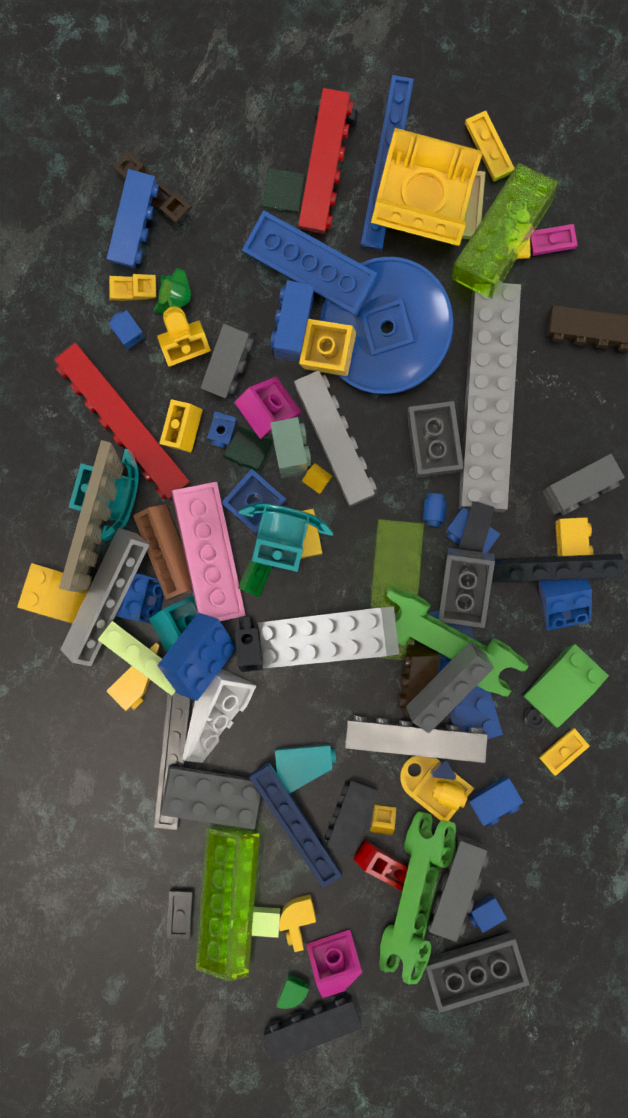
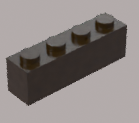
M553 305L548 313L546 338H552L551 340L554 342L574 341L575 345L581 346L587 345V343L596 344L597 348L602 349L617 347L619 351L628 352V316Z

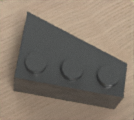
M233 322L223 324L201 389L223 398H227L231 394L234 395L238 386L236 380L239 373L243 372L246 364L245 358L252 348L256 331Z

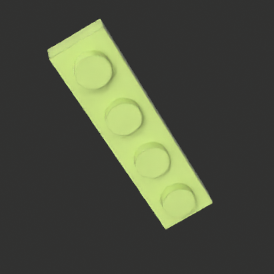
M112 621L98 640L172 696L175 690L157 666L162 658Z

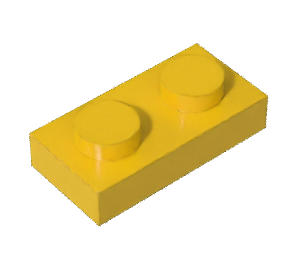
M572 728L538 758L556 776L589 747V744L575 728Z

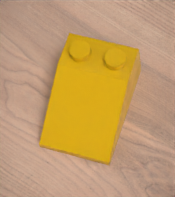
M31 563L17 607L73 623L88 590L85 589L84 593L60 589L59 586L63 572Z

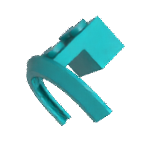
M125 449L122 463L127 466L128 477L121 476V479H116L115 486L118 488L114 501L110 500L108 507L111 510L109 520L116 522L111 527L104 526L101 539L104 541L112 540L118 528L124 529L135 503L139 473L134 455L128 449ZM80 464L68 508L81 512L93 466Z
M251 503L239 510V514L251 517L255 513H262L252 554L253 562L298 572L308 524L317 528L319 533L333 536V531L324 520L297 509L269 503Z

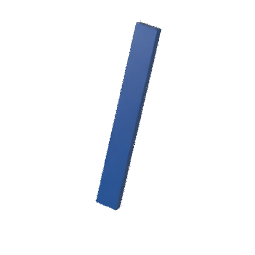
M392 75L361 239V248L382 251L386 226L371 223L394 129L405 130L414 81L412 78Z

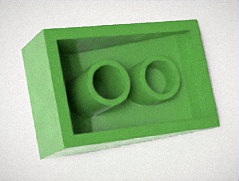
M576 644L566 647L523 697L553 726L558 728L596 692L609 675Z

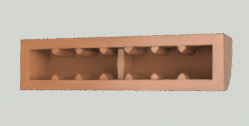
M167 504L148 507L133 515L141 537L150 544L147 552L158 581L161 584L165 599L168 600L192 591L183 545Z

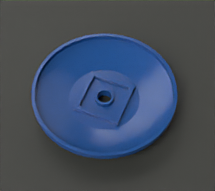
M399 257L374 258L360 263L378 273L379 276L357 315L326 299L321 311L320 321L351 325L356 331L348 376H339L360 390L375 394H393L419 385L440 366L452 341L454 327L453 310L444 287L425 267L411 260ZM392 322L393 330L388 334L383 333V324Z

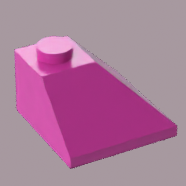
M350 929L306 944L316 985L322 998L345 991L362 973Z

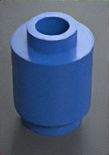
M427 494V499H424L422 519L423 522H427L426 526L440 527V524L445 523L447 507L445 495Z

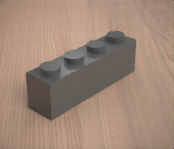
M469 642L406 706L412 722L427 733H430L494 669L487 654Z

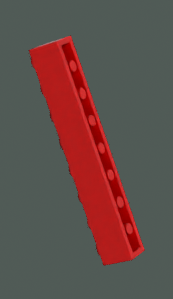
M76 343L54 359L59 365L56 369L64 379L68 376L73 382L70 387L78 396L82 393L87 399L84 404L92 413L97 411L101 416L98 421L106 430L111 428L115 433L112 438L120 447L125 445L133 453L136 464L139 462L144 468L141 471L143 476L149 482L153 480L158 487L155 490L163 500L167 497L172 501V490L187 488L192 485Z

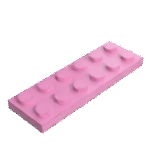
M217 482L172 490V498L197 613L217 618L219 621L246 616L241 591L238 589L239 582Z

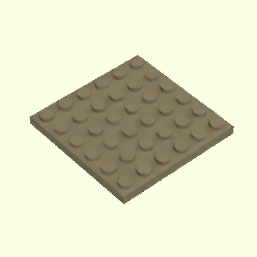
M103 440L100 442L59 586L63 590L84 593L85 589L89 590L93 577L89 576L91 567H96L99 558V554L96 553L97 546L103 543L101 539L103 525L109 522L111 510L108 507L110 500L114 501L118 490L115 486L116 479H121L124 469L110 442Z

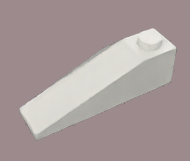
M220 670L199 700H195L182 757L184 761L203 763L219 742L220 734L226 727L230 728L233 722L231 720L239 710L243 712L247 707L256 688L254 683L226 670Z

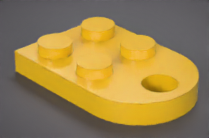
M411 756L401 768L400 781L402 787L409 796L440 821H449L456 810L436 803V800L432 799L437 781L442 783L446 781L465 788L464 793L468 796L474 788L456 773V779L454 780L433 777L430 774V770L440 761L437 758ZM413 763L419 764L421 767V771L417 776H411L408 773V767Z

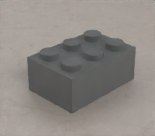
M454 401L409 407L407 419L416 478L460 473L464 466Z
M609 454L550 485L541 492L553 514L561 512L563 516L579 508L578 502L584 505L599 497V491L603 495L620 486L618 481L625 477L613 455Z
M448 548L438 620L444 623L485 628L495 564L494 554Z

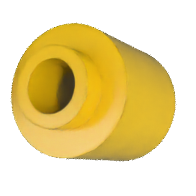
M437 781L432 799L436 800V803L458 811L459 807L464 808L468 795L464 793L465 788L446 781L443 783Z

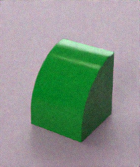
M287 974L277 999V1007L288 1009L299 1005L308 993L309 982Z

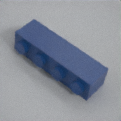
M128 169L107 255L109 262L134 269L136 264L141 263L143 251L140 248L142 241L146 242L148 228L145 227L147 219L151 220L154 210L151 202L153 197H157L159 184L156 183L155 176Z

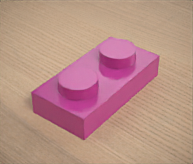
M574 224L530 231L532 256L575 249L578 246Z

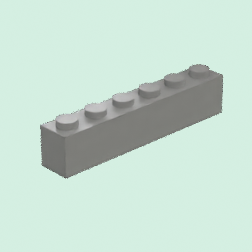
M318 370L294 381L295 389L348 506L351 507L374 497V490L377 489L372 477L368 478L364 471L367 469L363 457H358L355 451L358 446L354 437H349L346 431L349 426L345 417L339 416L337 411L339 404L335 395L330 396L327 388H330V384L326 375L321 376Z
M121 528L117 529L60 649L72 663L92 666L102 645L98 638L114 620L150 545L137 533Z

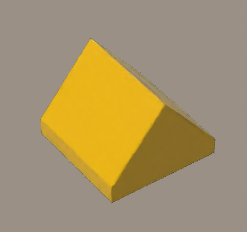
M314 463L307 471L302 482L320 495L333 476Z

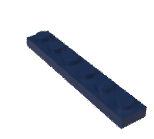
M270 762L251 772L249 778L322 888L341 878V870Z

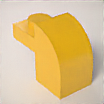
M310 894L290 900L283 907L280 914L279 930L289 929L286 932L287 942L289 946L293 945L294 952L304 950L299 926L316 922Z

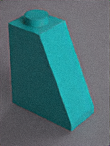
M330 744L275 749L277 774L289 793L332 770V763H336L335 749H331Z

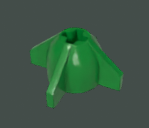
M176 268L172 276L161 275L160 280L162 284L159 290V301L154 311L164 314L170 307L181 308L188 304L191 298V290L185 270Z

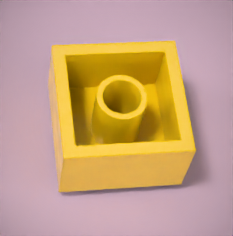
M308 319L299 364L306 370H319V372L348 376L356 337L354 327Z

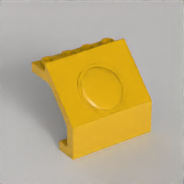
M395 128L371 223L459 246L466 227L464 218L473 182L482 157V151Z

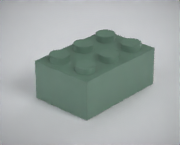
M298 417L270 422L281 478L307 473V467L311 466L309 447L304 446L306 444L304 423L299 424Z

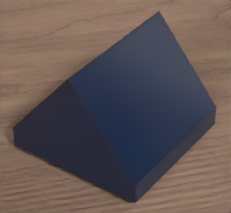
M446 759L439 761L430 770V774L435 778L456 779V775Z

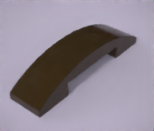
M129 151L113 166L114 170L124 180H126L128 169L152 175L146 170L144 164ZM156 178L159 190L157 197L152 198L151 205L165 217L177 223L192 207L176 192L173 193Z

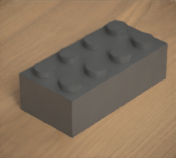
M169 765L161 814L167 817L255 829L261 794L249 777Z
M456 834L453 859L448 867L443 868L435 890L427 924L430 933L457 942L459 936L464 934L466 913L470 914L472 910L474 890L478 891L481 884V877H479L481 869L486 868L489 860L487 849L481 842Z
M511 932L431 956L426 966L439 1013L530 985L516 939Z

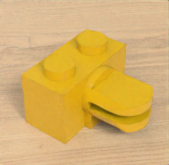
M170 307L164 312L163 319L168 332L157 337L168 367L211 351L200 321L188 324L183 310L179 307Z

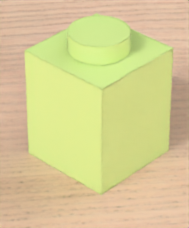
M253 907L252 914L247 913L246 928H251L250 936L278 938L280 908Z

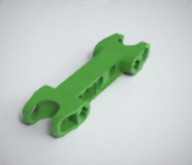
M393 586L388 587L386 590L387 597L400 606L399 611L395 614L399 644L406 645L412 637L453 659L471 642L487 654L494 667L477 686L488 692L509 696L511 693L510 686L498 676L503 669L511 667L519 671H526L528 663L524 658L518 655L509 645L495 638L490 641L488 646H485L427 614L431 605L420 596Z
M417 812L407 832L404 849L406 853L411 855L398 913L395 925H389L385 929L380 945V970L394 972L401 959L403 962L402 978L403 982L407 984H417L428 964L431 944L424 939L437 881L441 867L446 868L450 865L455 850V823L441 820L433 835L431 830L433 818L431 814L426 812ZM424 818L422 828L420 829V822ZM447 827H448V833H447L446 837H444V835H445V830H446ZM391 956V961L387 965L388 958ZM415 967V973L411 977L412 971Z

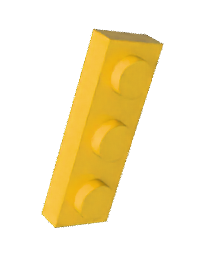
M484 111L466 119L465 125L477 149L482 151V159L493 182L514 173L515 168L487 112Z

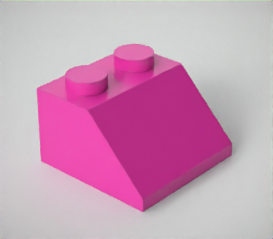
M277 376L249 387L234 402L260 439L272 434L270 422L296 418L302 413Z

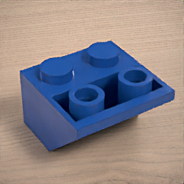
M136 573L116 616L151 624L149 618L160 612L164 596L158 579Z
M587 579L539 581V599L547 631L591 622L592 588Z

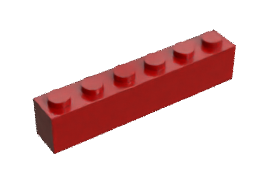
M323 88L298 225L299 230L326 234V228L331 229L333 215H329L330 206H335L337 196L333 189L335 183L339 184L341 170H338L337 167L338 162L343 161L345 147H341L343 138H347L349 124L345 123L347 115H351L353 109V101H350V93Z

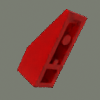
M364 840L353 860L365 872L403 891L408 865L383 849Z

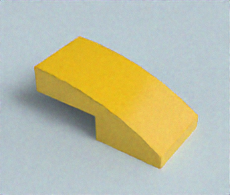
M133 274L132 277H109V300L128 301L156 298V275Z

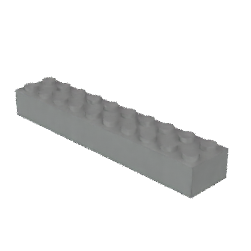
M476 281L472 289L462 443L464 469L460 475L458 509L465 508L470 510L472 501L495 507L494 512H504L508 509L521 284Z

